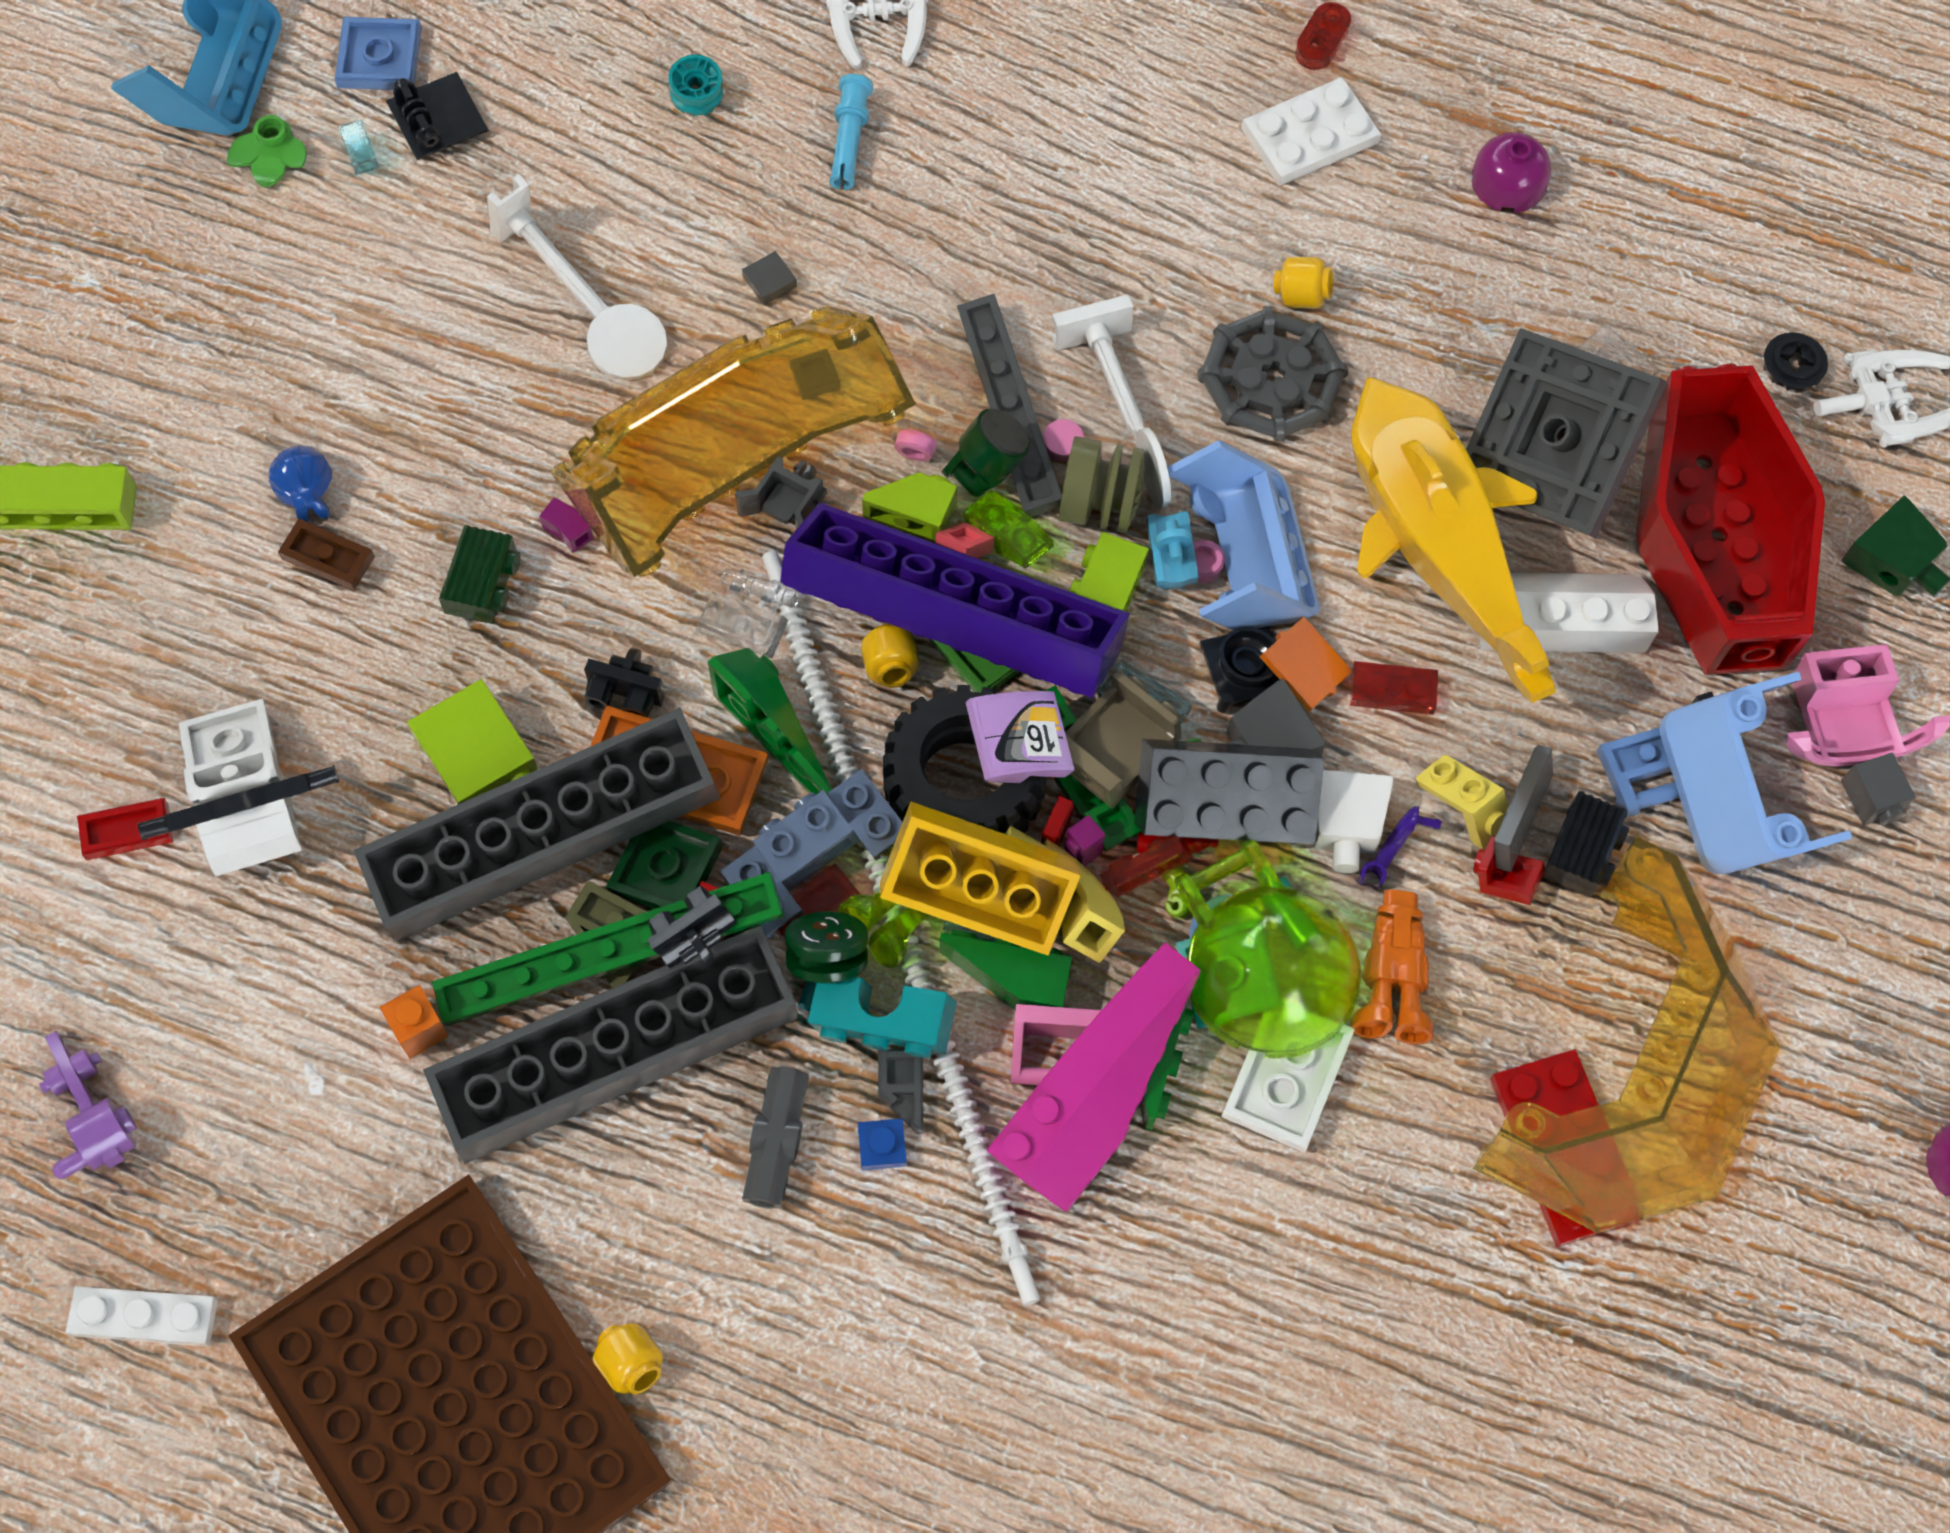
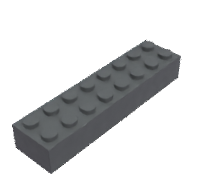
M678 708L354 850V853L384 928L396 941H400L721 798L681 708Z
M761 925L712 946L710 949L716 960L708 965L699 955L687 964L682 960L672 968H669L667 965L423 1069L455 1151L463 1163L467 1164L798 1019L795 999Z

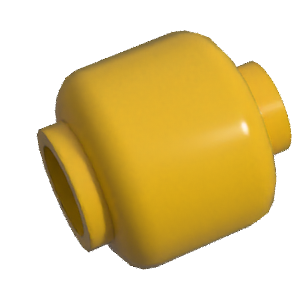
M1288 257L1282 266V270H1276L1274 273V293L1281 294L1283 304L1287 308H1320L1326 299H1331L1333 269L1332 267H1327L1325 261L1320 257Z
M883 624L868 632L863 638L860 651L867 676L874 683L888 688H896L906 684L917 672L919 657L910 631L894 625Z
M626 1323L621 1326L614 1324L600 1334L597 1340L598 1345L593 1354V1362L614 1391L619 1394L632 1393L635 1395L645 1392L656 1383L661 1375L663 1354L659 1346L643 1327L637 1323Z

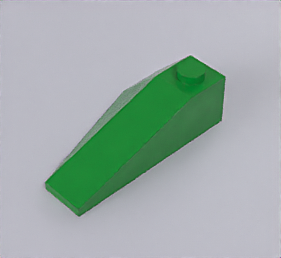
M750 648L712 657L708 661L714 697L809 794H818L823 789L826 793L830 792L832 789L778 678L779 671L773 662L764 655L759 658Z

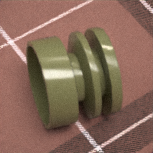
M1074 436L1058 520L1086 525L1094 508L1100 510L1101 529L1108 530L1111 512L1120 513L1117 532L1128 534L1129 527L1139 511L1145 481L1144 449L1134 447L1130 465L1121 464L1124 445L1117 444L1111 460L1105 461L1102 460L1101 441Z

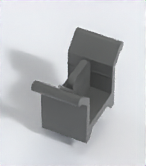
M778 456L756 489L747 491L737 490L735 492L738 516L744 517L761 513L763 510L765 514L784 524L790 523L795 516V527L797 529L815 507L823 501L827 494V488L823 487V479L815 478L817 470L811 463L807 467L806 461L802 460L794 466V472H791L783 467V458Z

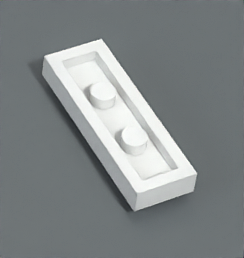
M75 1286L65 1333L74 1337L210 1347L218 1300L212 1296Z

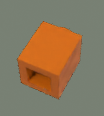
M420 984L379 1007L409 1059L449 1037Z

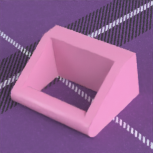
M1016 1004L1010 1083L1039 1085L1052 1069L1021 1066L1023 1035L1078 1038L1101 1010Z

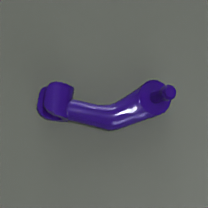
M1419 806L1410 808L1388 836L1375 860L1363 866L1358 876V883L1362 886L1366 873L1370 872L1376 874L1379 878L1377 889L1382 888L1387 878V868L1414 831L1416 824L1432 827L1437 830L1440 829L1442 821L1436 818L1419 816Z

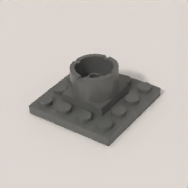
M1520 328L1466 450L1476 468L1495 469L1535 489L1537 492L1536 502L1516 505V507L1597 539L1668 382L1662 378Z

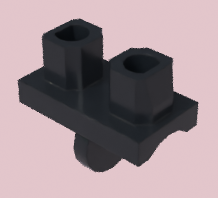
M631 647L625 658L612 655L609 664L588 658L584 668L588 681L585 692V700L588 706L605 710L606 705H610L613 694L626 697L622 708L624 711L648 717L654 705L662 706L665 693L661 692L662 680L661 678L651 676L653 665L641 662L640 649Z
M703 886L697 887L686 895L684 902L690 911L677 920L669 911L660 912L648 922L652 937L647 939L652 950L663 959L669 968H672L682 960L687 964L699 955L707 965L716 960L710 948L723 940L722 933L737 924L732 913L717 895L714 894L712 896Z

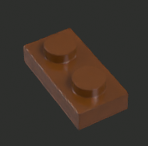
M298 518L278 550L282 560L355 591L375 558L372 549Z

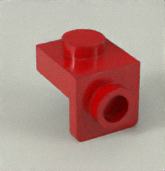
M1491 836L1486 849H1479L1474 862L1473 872L1478 874L1480 892L1531 906L1544 873V861L1518 855L1511 872L1497 869L1494 856V839L1496 836Z

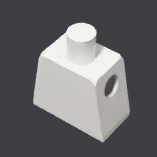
M1323 770L1316 841L1313 846L1317 850L1333 851L1334 871L1339 873H1355L1359 871L1360 853H1375L1383 831L1393 785V776Z

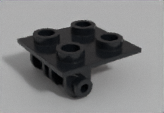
M457 72L418 88L406 78L398 79L393 85L394 97L386 100L416 160L488 132L486 124Z

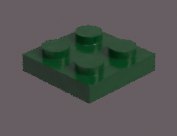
M669 821L629 840L606 888L609 892L621 898L653 909L684 900L687 894L699 887L701 881L706 883L724 844L720 837Z

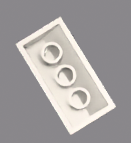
M1511 573L1524 624L1528 625L1535 633L1544 651L1646 653L1659 632L1655 593L1641 574ZM1479 635L1480 651H1495Z

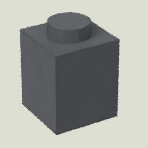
M1893 752L1854 765L1841 780L1863 826L1879 821L1881 825H1887L1901 819L1906 815L1904 810L1916 798Z

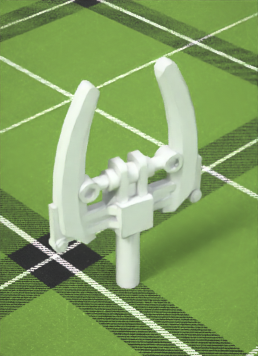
M826 0L836 42L843 56L854 70L858 71L861 69L862 58L855 45L849 20H853L856 15L860 14L869 16L870 21H875V15H882L883 20H888V14L898 11L908 16L907 34L901 53L902 64L906 67L913 63L924 36L927 19L926 3H929V0H901L900 3H892L889 0H864L867 3H863V6H855L849 0Z
M1874 349L1846 353L1842 362L1851 367L1848 377L1852 382L1854 380L1857 381L1859 385L1857 393L1820 399L1814 402V412L1817 416L1859 409L1862 417L1872 415L1874 420L1870 421L1872 431L1881 436L1879 445L1883 448L1890 445L1912 442L1915 438L1931 435L1950 427V407L1935 414L1918 418L1916 412L1909 410L1910 403L1914 398L1911 393H1904L1908 388L1906 381H1899L1898 378H1895L1893 372L1895 368L1903 367L1949 369L1950 357L1918 350L1875 352ZM1877 372L1878 375L1881 378L1886 379L1887 382L1884 383V381H1877L1874 373ZM1896 407L1897 411H1900L1902 418L1895 421L1890 408Z

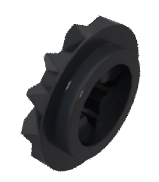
M1790 332L1776 336L1768 343L1762 355L1764 357L1763 371H1768L1771 374L1772 383L1778 381L1784 384L1786 391L1792 388H1799L1804 392L1811 386H1817L1828 369V358L1822 346L1813 338L1801 333ZM1794 353H1797L1796 358L1798 359L1799 368L1794 372L1790 368L1791 364L1788 361L1793 357Z

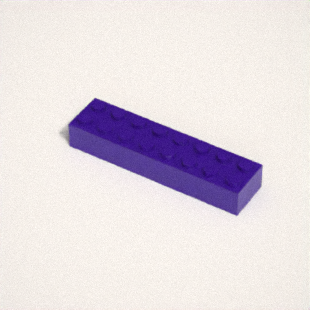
M821 502L785 542L780 584L793 588L802 594H809L829 601L840 608L850 609L867 615L878 622L889 623L908 630L914 635L927 637L949 645L955 650L965 651L987 659L993 664L1003 665L1020 671L1034 679L1044 680L1061 686L1075 694H1083L1093 698L1121 652L1130 613Z

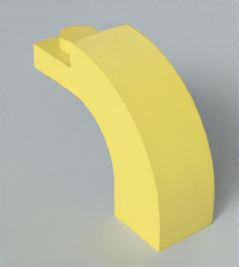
M1012 826L1005 833L1008 836L1074 858L1048 839L1042 844ZM1077 860L1081 877L1061 924L1063 943L1101 963L1125 932L1124 920L1116 901L1109 891Z

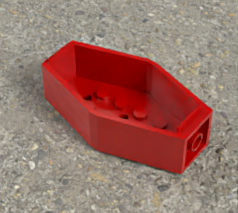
M1724 364L1717 368L1702 369L1686 366L1672 370L1666 381L1668 384L1649 423L1635 535L1638 551L1705 675L1787 669L1813 635L1825 510L1822 486L1753 365L1737 366L1735 364ZM1703 459L1710 464V468H1700L1696 460ZM1719 531L1726 539L1724 541H1717L1712 537L1711 533ZM1733 604L1739 607L1741 615L1735 616L1730 614L1727 606Z

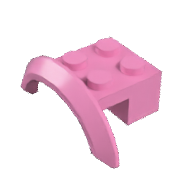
M1887 644L1809 652L1804 654L1795 672L1799 671L1802 680L1792 683L1807 731L1788 733L1785 741L1789 751L1804 760L1819 765L1851 766L1892 752L1897 758L1933 743L1950 726V715L1933 717L1924 726L1901 736L1889 701L1891 693L1900 680Z

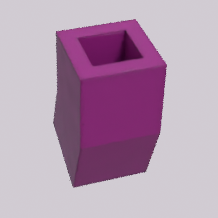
M553 497L539 516L542 528L559 537L572 553L594 539L591 526L579 512Z

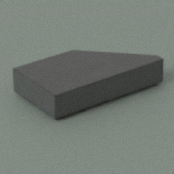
M905 1049L878 1050V1097L898 1117L903 1118V1121L916 1134H923V1058L904 1053Z

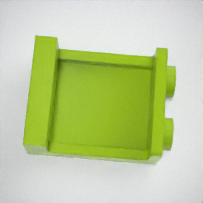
M482 679L407 721L415 741L422 752L426 753L457 804L538 770L534 757Z

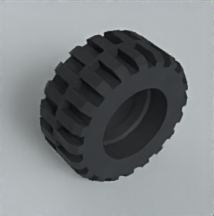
M957 685V692L947 693L946 688L943 687L932 692V699L926 701L922 696L911 703V714L901 712L894 721V731L888 733L885 741L883 787L886 801L890 802V806L902 822L910 802L1003 834L1006 833L1010 826L1025 833L1028 831L1029 821L1036 820L1045 795L1047 777L1029 776L1021 783L1003 782L994 792L973 800H958L947 797L934 789L925 778V764L939 750L954 744L966 743L976 745L965 702L970 698L995 694V690L982 687L981 693L971 692L970 685Z

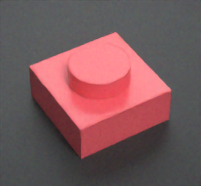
M962 522L936 532L935 544L974 558H980L993 552L995 537L966 522Z

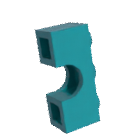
M854 977L837 983H816L807 1023L820 1032V1038L838 1043H845L847 1037L863 1039L861 1045L883 1051L888 1050L889 1044L905 1047L904 1053L921 1058H931L932 1052L946 1054L957 1001L948 993L904 985L898 1007L886 1016L875 1017L872 1016L869 1007L873 987L862 978Z

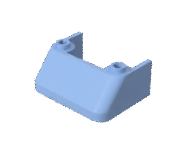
M1221 440L1167 467L1169 477L1190 487L1192 494L1190 496V504L1196 515L1204 517L1215 524L1220 547L1225 555L1224 563L1231 590L1220 594L1217 601L1200 608L1201 617L1231 630L1245 627L1257 629L1298 622L1303 616L1308 619L1319 613V600L1291 492L1285 478L1277 469Z
M1799 671L1741 687L1668 712L1661 720L1659 727L1661 740L1702 866L1713 874L1723 875L1852 839L1851 831L1848 830L1809 840L1803 822L1795 815L1780 813L1767 817L1740 733L1756 729L1765 720L1767 707L1763 694L1802 680Z

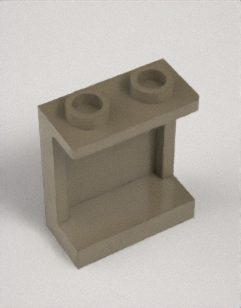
M1115 670L1110 676L1111 686L1065 732L1075 769L1070 775L1112 809L1138 783L1142 739L1179 741L1182 738L1180 715L1176 709L1166 701L1162 700L1160 703L1148 694L1147 688L1139 679L1132 675L1126 677L1118 670Z

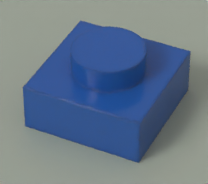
M903 1118L858 1122L862 1171L907 1167Z

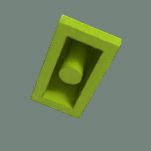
M920 472L866 492L862 499L863 518L935 543L936 532L947 529L957 506V485L952 484L947 478L940 475L929 476Z

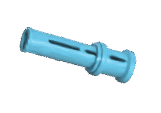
M859 74L843 75L838 85L841 91V99L835 108L834 116L839 126L832 172L829 179L830 185L838 190L841 187L842 176L843 180H845L844 190H850L854 187L861 127L869 119V111L866 105L867 98L873 91V83L869 78Z

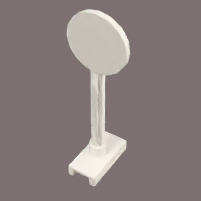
M519 173L512 178L513 192L502 200L494 191L487 195L490 231L500 243L515 233L518 237H523L594 317L587 333L588 354L594 365L607 376L623 381L638 380L653 373L663 362L667 350L666 330L659 318L648 309L634 304L606 306L536 226L537 222L531 216L529 184Z
M1129 295L1052 314V320L1056 327V333L1052 334V341L1056 351L1088 343L1090 349L1096 353L1125 425L1134 436L1136 448L1144 449L1143 460L1146 473L1144 483L1147 492L1158 509L1170 506V478L1160 443L1149 427L1143 428L1142 416L1112 348L1113 340L1111 336L1132 331L1134 306Z

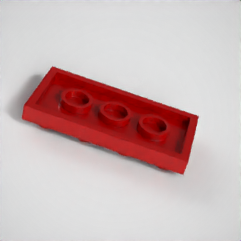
M1576 1049L1498 1072L1491 1076V1084L1556 1248L1639 1222L1644 1218Z

